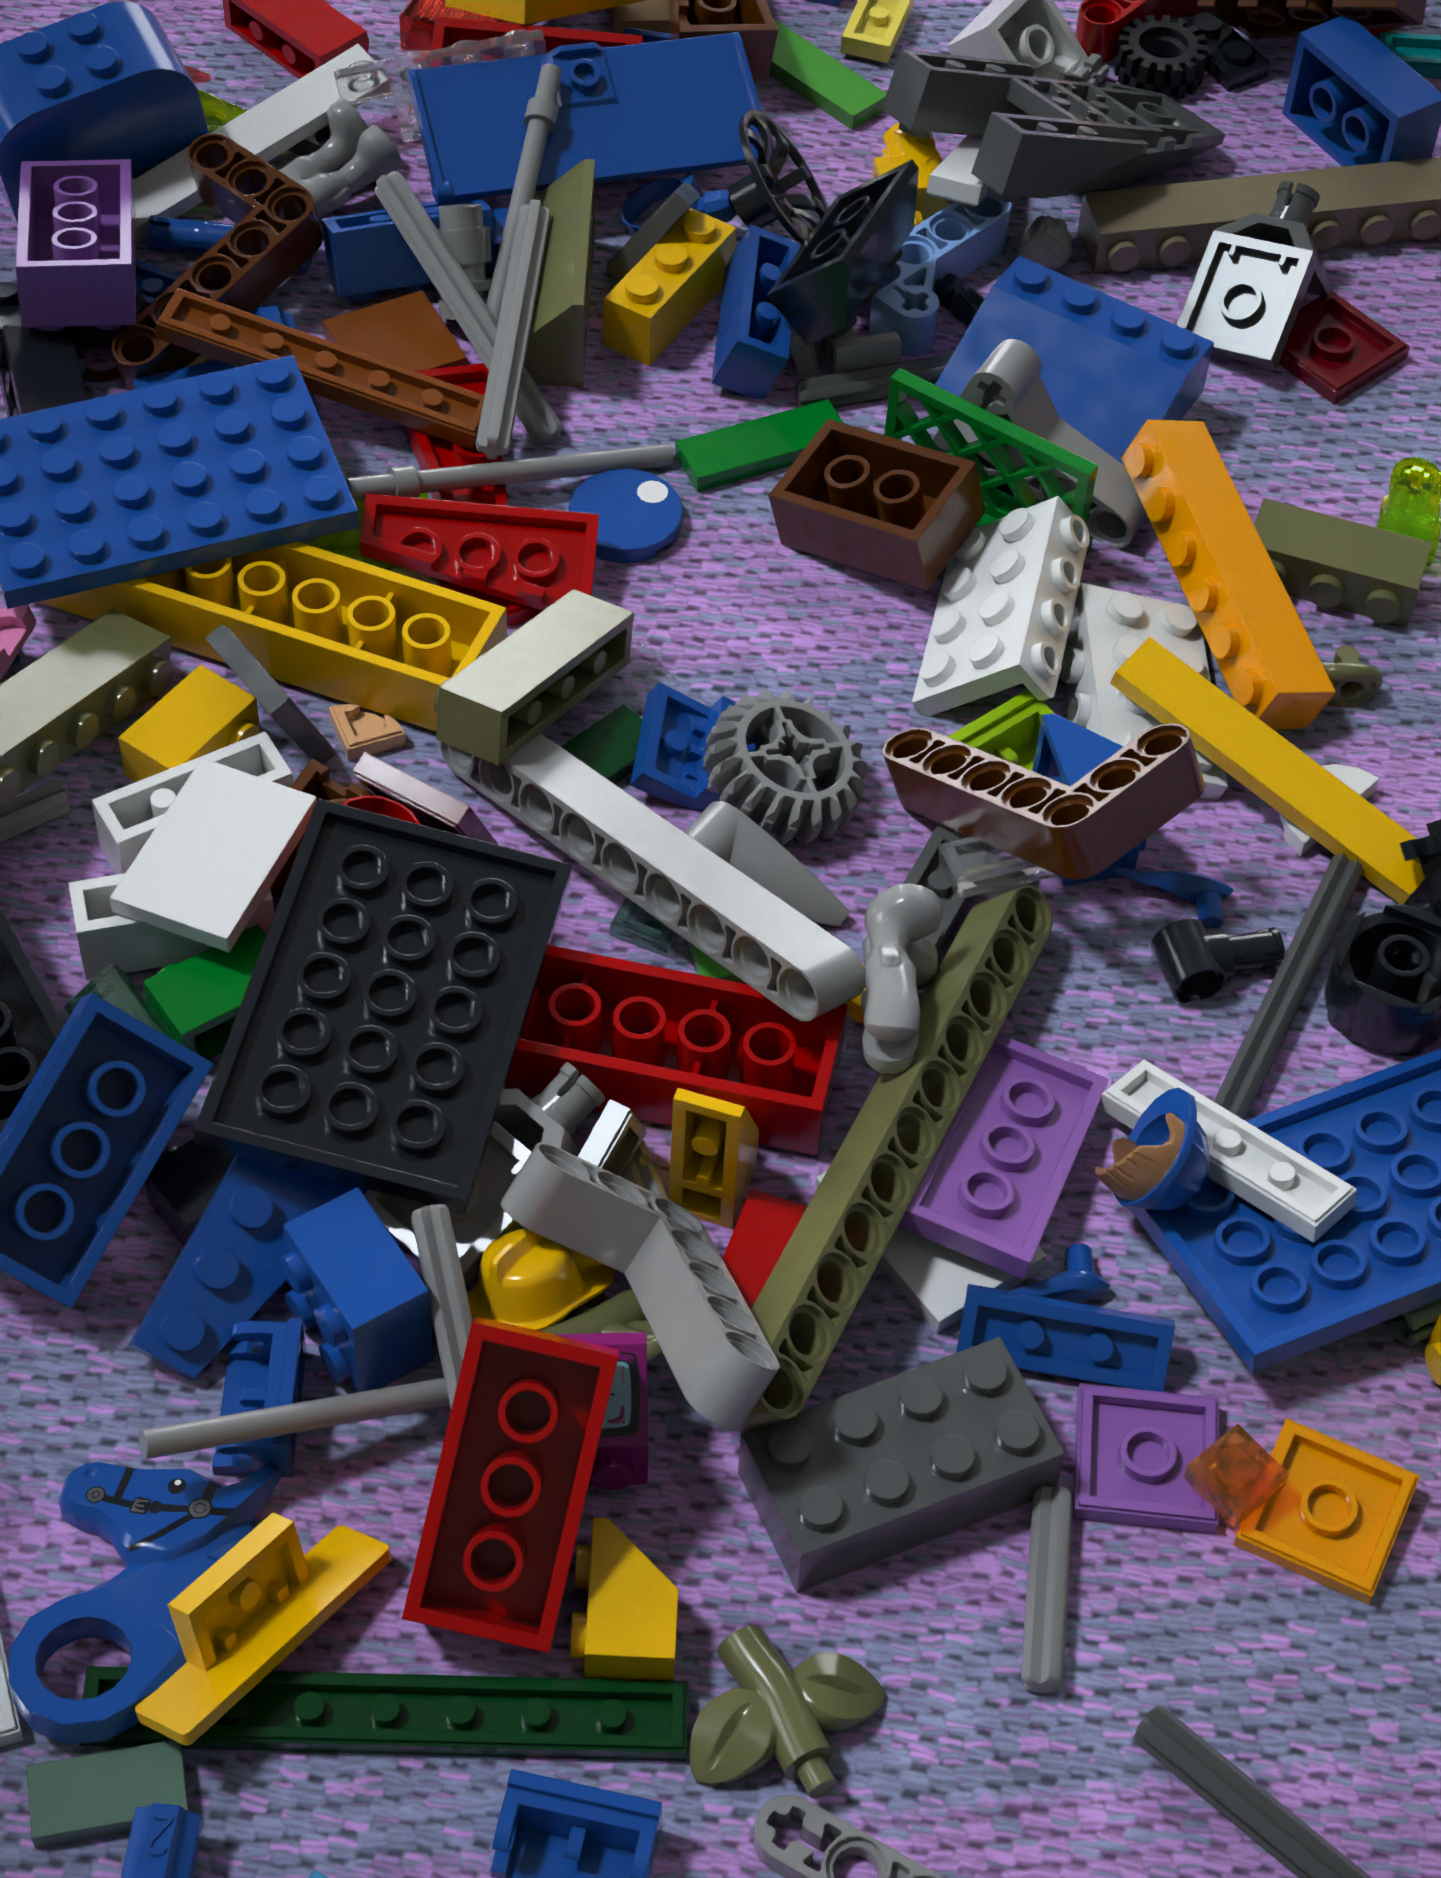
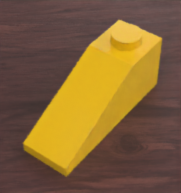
M677 1088L673 1098L669 1200L682 1206L699 1220L733 1229L757 1164L759 1129L744 1106Z

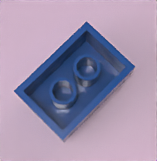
M1345 14L1299 33L1282 114L1342 167L1431 158L1441 124V92L1349 14Z

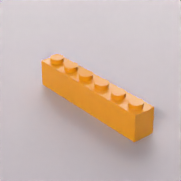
M1147 419L1121 457V460L1230 689L1233 699L1273 730L1308 727L1336 691L1204 422Z

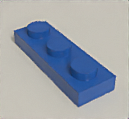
M968 1284L956 1353L1000 1337L1017 1368L1132 1389L1163 1392L1175 1323L1174 1320Z

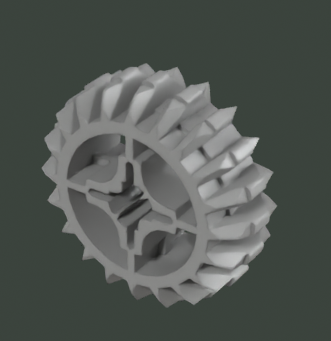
M765 688L755 698L745 694L740 700L736 701L734 706L729 705L727 710L720 714L706 739L707 745L704 749L706 754L703 758L702 770L710 774L707 790L721 794L720 801L729 803L739 809L767 833H774L782 846L791 841L793 837L806 846L815 840L816 837L826 840L838 828L841 829L843 824H847L850 821L865 793L864 789L867 784L864 782V779L866 778L868 764L860 759L863 744L848 740L851 725H837L832 721L833 709L822 713L813 707L812 696L801 703L795 701L789 689L776 698ZM754 743L757 751L748 752L747 745ZM815 782L822 783V791L817 792L814 786Z

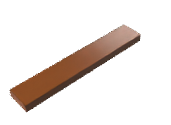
M180 288L176 289L156 322L155 338L236 367L294 355L310 393L472 450L476 446L484 395Z

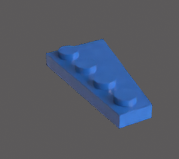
M236 1154L128 1346L188 1380L195 1379L232 1339L233 1325L238 1322L248 1321L287 1280L280 1264V1257L287 1254L283 1225L357 1187L363 1195L369 1189Z

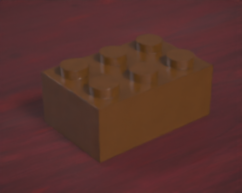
M827 419L768 495L781 544L927 591L985 513L976 462L831 419Z

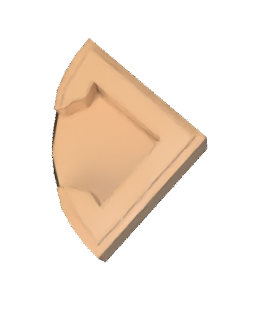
M341 704L328 707L329 719L348 761L361 758L364 752L373 755L406 745V736L403 728L394 718L388 715H384L383 718L370 712L360 711V706L355 704Z

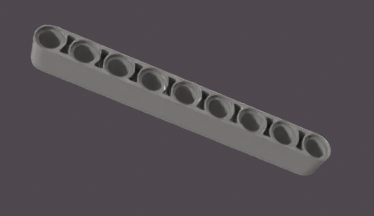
M538 734L499 766L440 742L442 756L448 767L456 775L800 1021H811L863 993L865 987L864 968L857 954L849 946L543 734Z

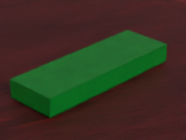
M829 399L675 441V456L696 492L789 467L795 462L827 419L841 423L843 421Z

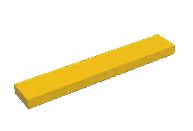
M1149 637L1115 672L1110 682L1112 686L1162 724L1175 723L1188 728L1196 750L1334 855L1345 854L1349 861L1358 860L1364 869L1362 876L1397 903L1404 905L1425 881L1426 877L1423 874L1421 864L1414 860L1405 862L1399 844L1417 839L1415 836L1153 638Z

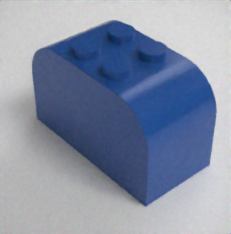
M126 1L106 3L0 44V190L17 222L22 161L131 159L132 177L136 178L184 150L198 137L209 134L200 96L195 84L156 16L142 5Z

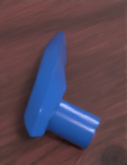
M1116 866L1114 873L1133 882L1162 890L1186 901L1196 903L1198 920L1202 922L1205 928H1220L1224 923L1221 900L1230 896L1234 889L1219 879L1195 872L1153 871Z
M1079 1243L1069 1246L1065 1251L1067 1271L1011 1291L1078 1303L1100 1295L1111 1285L1095 1273L1092 1249L1086 1244Z

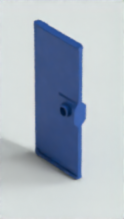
M739 32L605 48L595 42L558 46L544 55L407 70L408 88L431 176L432 195L437 204L512 194L527 127L524 124L527 103L530 98L535 97L541 67L544 64L558 66L562 70V76L556 97V103L559 106L554 131L548 133L535 191L544 190L584 159L595 160V184L748 165L741 146L739 121L741 116L751 109L762 112ZM751 125L749 129L760 136L757 128ZM750 144L754 159L756 161L758 156L757 150L752 144Z

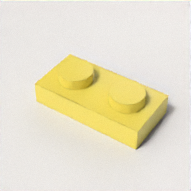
M858 0L841 36L840 53L889 63L914 6V0Z

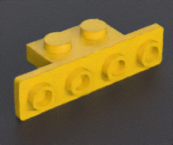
M274 1512L271 1513L167 1604L187 1662L156 1691L136 1705L135 1712L139 1722L182 1745L193 1744L392 1560L389 1545L347 1526L339 1525L304 1555L294 1521Z

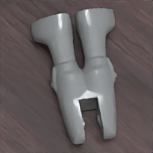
M343 97L330 105L327 110L331 131L328 141L316 152L306 156H299L279 170L305 187L312 194L319 220L344 205L350 199L353 192L377 181L382 175L397 171L403 165L397 149L388 136L376 125H371L368 128L355 107Z
M911 883L894 885L879 893L869 903L865 913V928L868 934L863 940V968L866 989L861 995L865 1027L862 1038L863 1053L869 1066L883 1074L903 1072L914 1061L921 1017L917 988L923 987L933 980L938 969L939 957L937 949L924 937L936 932L942 920L943 907L941 899L932 890L922 885Z

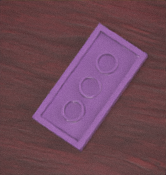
M998 1033L898 1227L1024 1280L1109 1079Z

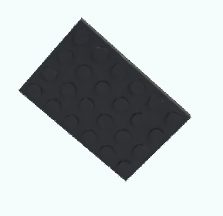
M318 798L194 1128L195 1144L428 1205L443 1204L451 1211L466 1214L570 881L572 864Z

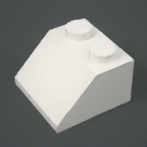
M993 0L946 46L951 55L1027 63L1035 68L1033 76L1057 79L1059 71L1075 72V67L1084 58H1088L1053 0Z

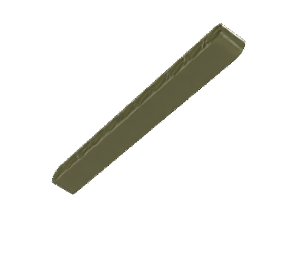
M1023 885L975 905L967 915L939 966L934 979L919 1003L921 1009L920 1029L914 1061L903 1072L896 1074L881 1073L751 1308L755 1320L779 1361L780 1368L741 1428L729 1431L742 1432L797 1416L804 1407L1051 933L1053 913L1048 900L1036 887Z

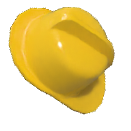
M527 1228L505 1233L493 1240L482 1254L479 1266V1282L470 1291L468 1296L472 1320L477 1316L537 1331L547 1329L564 1319L571 1311L598 1296L613 1282L615 1269L536 1234Z

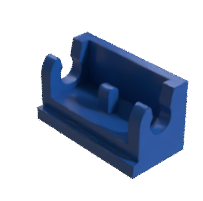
M288 1318V1322L242 1321L235 1323L231 1338L239 1341L228 1343V1360L220 1416L301 1402L307 1354L302 1319ZM297 1433L216 1447L212 1463L213 1474L249 1476L265 1465H270L278 1470L282 1477H292Z
M511 1769L492 1845L495 1855L491 1867V1877L650 1878L661 1832L662 1802Z

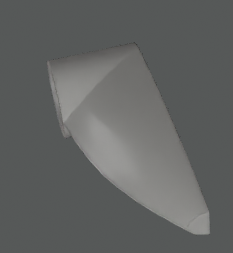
M722 801L712 802L684 832L813 922L841 926L851 913L798 859L748 816L729 803Z

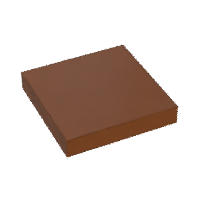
M423 290L322 321L323 335L326 340L413 371L467 365L466 355Z

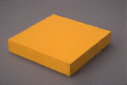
M1286 1418L1233 1545L1369 1605L1420 1475Z

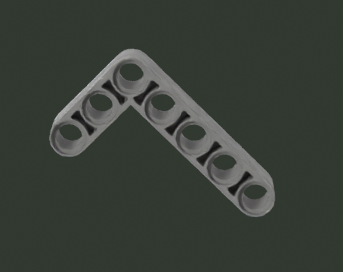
M542 1142L537 1143L500 1201L503 1210L514 1221L530 1231L624 1273L685 1399L699 1414L718 1426L729 1430L740 1429L779 1370L780 1365L704 1225L691 1212L665 1197L556 1146Z

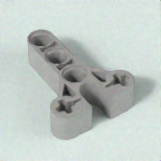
M1003 340L970 379L960 398L1097 464L1098 470L1087 525L1089 535L1101 543L1104 540L1110 541L1111 544L1109 546L1115 549L1126 547L1146 522L1148 516L1125 466L1059 418L1040 377L1042 365L1036 351L1021 340ZM958 419L953 420L968 443L978 440L968 424ZM938 430L933 440L939 450L942 452L951 449ZM1003 444L1016 467L1027 464L1018 449L1008 444ZM985 450L975 453L989 476L1000 473ZM1057 468L1052 469L1066 492L1076 489L1077 478ZM1035 475L1024 478L1038 499L1041 500L1049 497Z

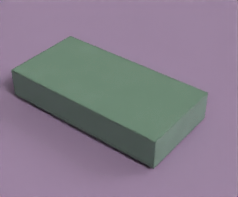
M174 1740L26 1765L31 1839L35 1848L130 1832L135 1808L146 1807L153 1802L180 1805L189 1811L182 1744Z

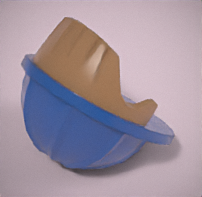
M1179 1087L1167 1090L1161 1094L1142 1113L1128 1139L1122 1137L1115 1139L1113 1142L1114 1165L1107 1169L1095 1167L1094 1171L1103 1184L1113 1192L1118 1202L1126 1209L1144 1208L1168 1211L1178 1209L1189 1202L1195 1193L1201 1191L1202 1183L1210 1172L1209 1146L1206 1134L1197 1122L1195 1097Z

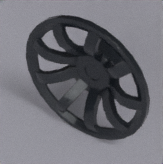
M751 109L744 113L739 121L741 146L751 173L730 185L729 195L738 216L748 228L750 225H754L763 229L779 220L792 238L802 246L824 216L828 207L811 170L786 133L766 114ZM751 125L757 128L760 136L749 129ZM772 135H773V136L775 137V139H776V146H775L773 155H772ZM750 144H752L757 150L758 156L756 161L754 159ZM789 154L798 169L778 179L777 176ZM805 180L812 196L804 194L787 195L786 191ZM802 209L815 211L820 219ZM790 222H796L800 225L802 235Z

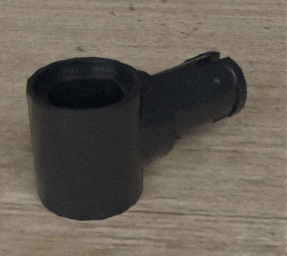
M1181 919L1164 926L1151 940L1152 951L1176 1001L1181 1003L1192 1002L1190 996L1198 995L1200 1000L1210 998L1220 991L1227 980H1230L1233 974L1237 972L1277 968L1281 964L1280 960H1283L1285 955L1282 936L1275 927L1257 930L1256 932L1226 935L1223 931L1207 933L1204 925L1199 920Z

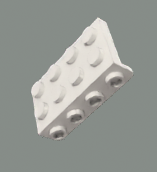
M1059 496L1026 509L1018 508L1003 518L980 527H974L948 562L912 699V704L922 715L932 716L1022 683L1039 701L1054 697L1059 673L1061 672L1067 637L1071 627L1076 596L1080 586L1086 551L1090 541L1089 532L1083 519L1078 515H1074Z
M1081 582L1076 596L1060 672L1061 681L1065 682L1067 687L1068 705L1066 719L1122 746L1127 745L1148 729L1162 725L1160 721L1110 684L1118 668L1149 637L1153 638L1211 682L1203 632L1191 607ZM1195 749L1206 786L1204 793L1199 798L1220 799L1228 787L1226 772Z

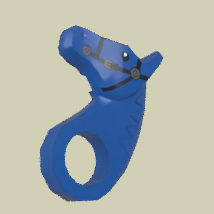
M94 1462L86 1463L74 1469L65 1478L59 1499L63 1520L80 1530L98 1534L107 1542H111L123 1560L125 1570L94 1588L63 1598L31 1616L9 1648L8 1683L13 1703L32 1731L70 1745L108 1741L139 1722L135 1712L136 1705L156 1691L187 1662L167 1604L254 1529V1518L270 1498L282 1477L278 1470L270 1465H265L240 1482L225 1485L191 1469H137ZM93 1637L111 1640L124 1648L131 1657L126 1675L113 1689L94 1698L73 1700L58 1697L46 1689L40 1681V1676L49 1658L59 1648L75 1640Z

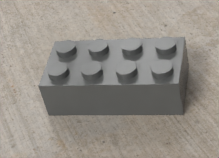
M998 1337L802 1410L797 1416L741 1433L738 1474L796 1593H799L1032 1502L1033 1493L1039 1487L1057 1486L1065 1452L1002 1339Z

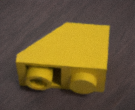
M593 1517L591 1545L577 1544L575 1589L588 1590L587 1613L573 1612L570 1658H584V1679L674 1681L678 1588L608 1518Z

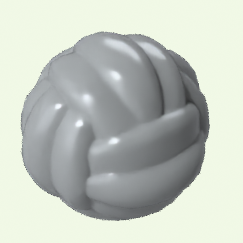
M1049 215L1037 217L1020 236L1016 244V254L1053 271L1063 267L1072 255V236L1067 230L1066 222L1061 218H1053Z

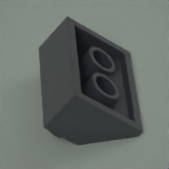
M913 159L837 196L768 292L767 297L807 346L828 336L832 340H836L846 334L858 320L855 313L859 307L871 299L880 289L881 285L878 280L883 272L891 268L902 257L903 251L900 248L914 229L919 167Z

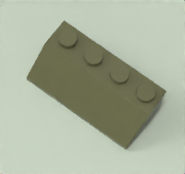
M593 159L582 160L533 197V199L540 200L541 206L549 208L551 213L524 364L537 385L584 387L595 242V160Z

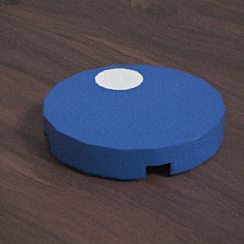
M630 468L606 470L587 478L574 490L568 505V511L599 514L596 557L601 560L621 564L645 562L657 557L658 550L664 548L667 544L669 549L677 541L682 527L683 511L680 497L671 485L650 472Z

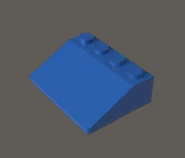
M1018 256L989 290L935 385L960 397L973 375L1003 340H1021L1031 346L1041 360L1042 370L1040 377L1059 418L1123 464L1121 457L1147 419L1180 421L1202 394L1214 342L1044 267L1039 263Z

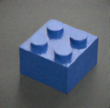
M358 1187L283 1225L287 1254L280 1257V1264L292 1287V1290L285 1294V1300L293 1318L302 1319L304 1331L313 1327L322 1340L323 1344L319 1345L320 1356L335 1382L340 1383L347 1379L356 1393L380 1389L434 1360L429 1290Z

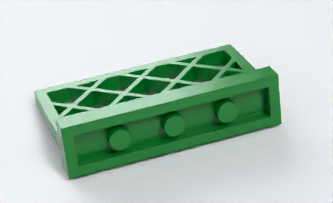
M899 368L890 377L884 435L899 440L910 435L916 445L940 451L926 430L937 426L951 448L942 451L943 453L976 462L985 513L975 527H980L1003 518L1018 508L1026 509L1056 496L1062 499L1074 515L1080 516L1086 526L1088 525L1098 470L1097 464L902 368ZM907 395L919 400L929 416L919 419L907 401ZM958 419L968 424L978 440L968 443L953 420ZM1003 444H1008L1018 449L1027 464L1016 467ZM985 450L1000 473L989 476L975 453ZM1057 468L1077 478L1076 489L1066 492L1052 469ZM1035 475L1049 497L1038 500L1024 478ZM1007 484L1015 497L997 489V486ZM1089 535L1090 541L1087 547L1086 556L1092 548L1093 536Z

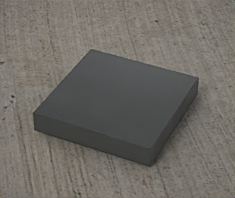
M221 624L206 637V640L262 706L310 759L313 758L324 764L335 755L333 753L335 749L228 626L224 627Z

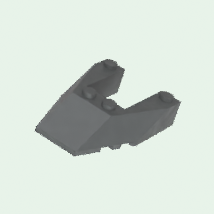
M903 49L900 51L882 108L883 111L900 122L899 129L915 137L927 138L930 132L983 137L971 174L989 186L988 193L991 196L1010 203L1019 202L1020 197L1044 199L1130 186L1221 145L1226 135L1162 93L1108 81L1105 88L1096 87L1091 83L1083 82V78L1079 75L1059 71L1057 79L1033 76L1035 68L1030 64Z

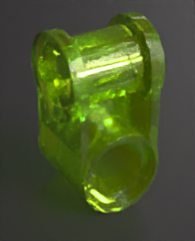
M1420 457L1404 458L1394 465L1390 476L1389 493L1384 496L1380 505L1379 519L1376 527L1433 542L1426 567H1430L1434 560L1441 530V516H1439L1441 471L1436 465Z

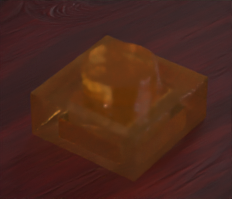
M1236 1424L1186 1466L1184 1479L1233 1528H1236L1286 1485L1289 1473L1239 1424Z

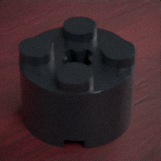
M1401 904L1386 905L1383 913L1364 917L1365 911L1356 915L1342 931L1324 990L1325 1004L1328 1010L1327 1018L1334 1029L1344 1033L1355 1042L1367 1048L1411 1057L1422 1053L1426 1047L1441 1037V918L1413 906Z

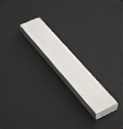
M356 44L211 133L229 137L265 162H268L329 124L327 110L339 98H345L356 108L389 88L388 75L359 44ZM188 147L133 180L136 242L146 237L147 224H150L149 217L151 215L175 219L203 202L199 197L188 161Z

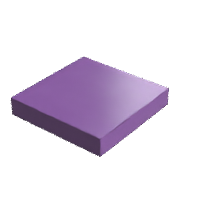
M1079 1383L1076 1401L1073 1519L1215 1534L1218 1527L1219 1398Z

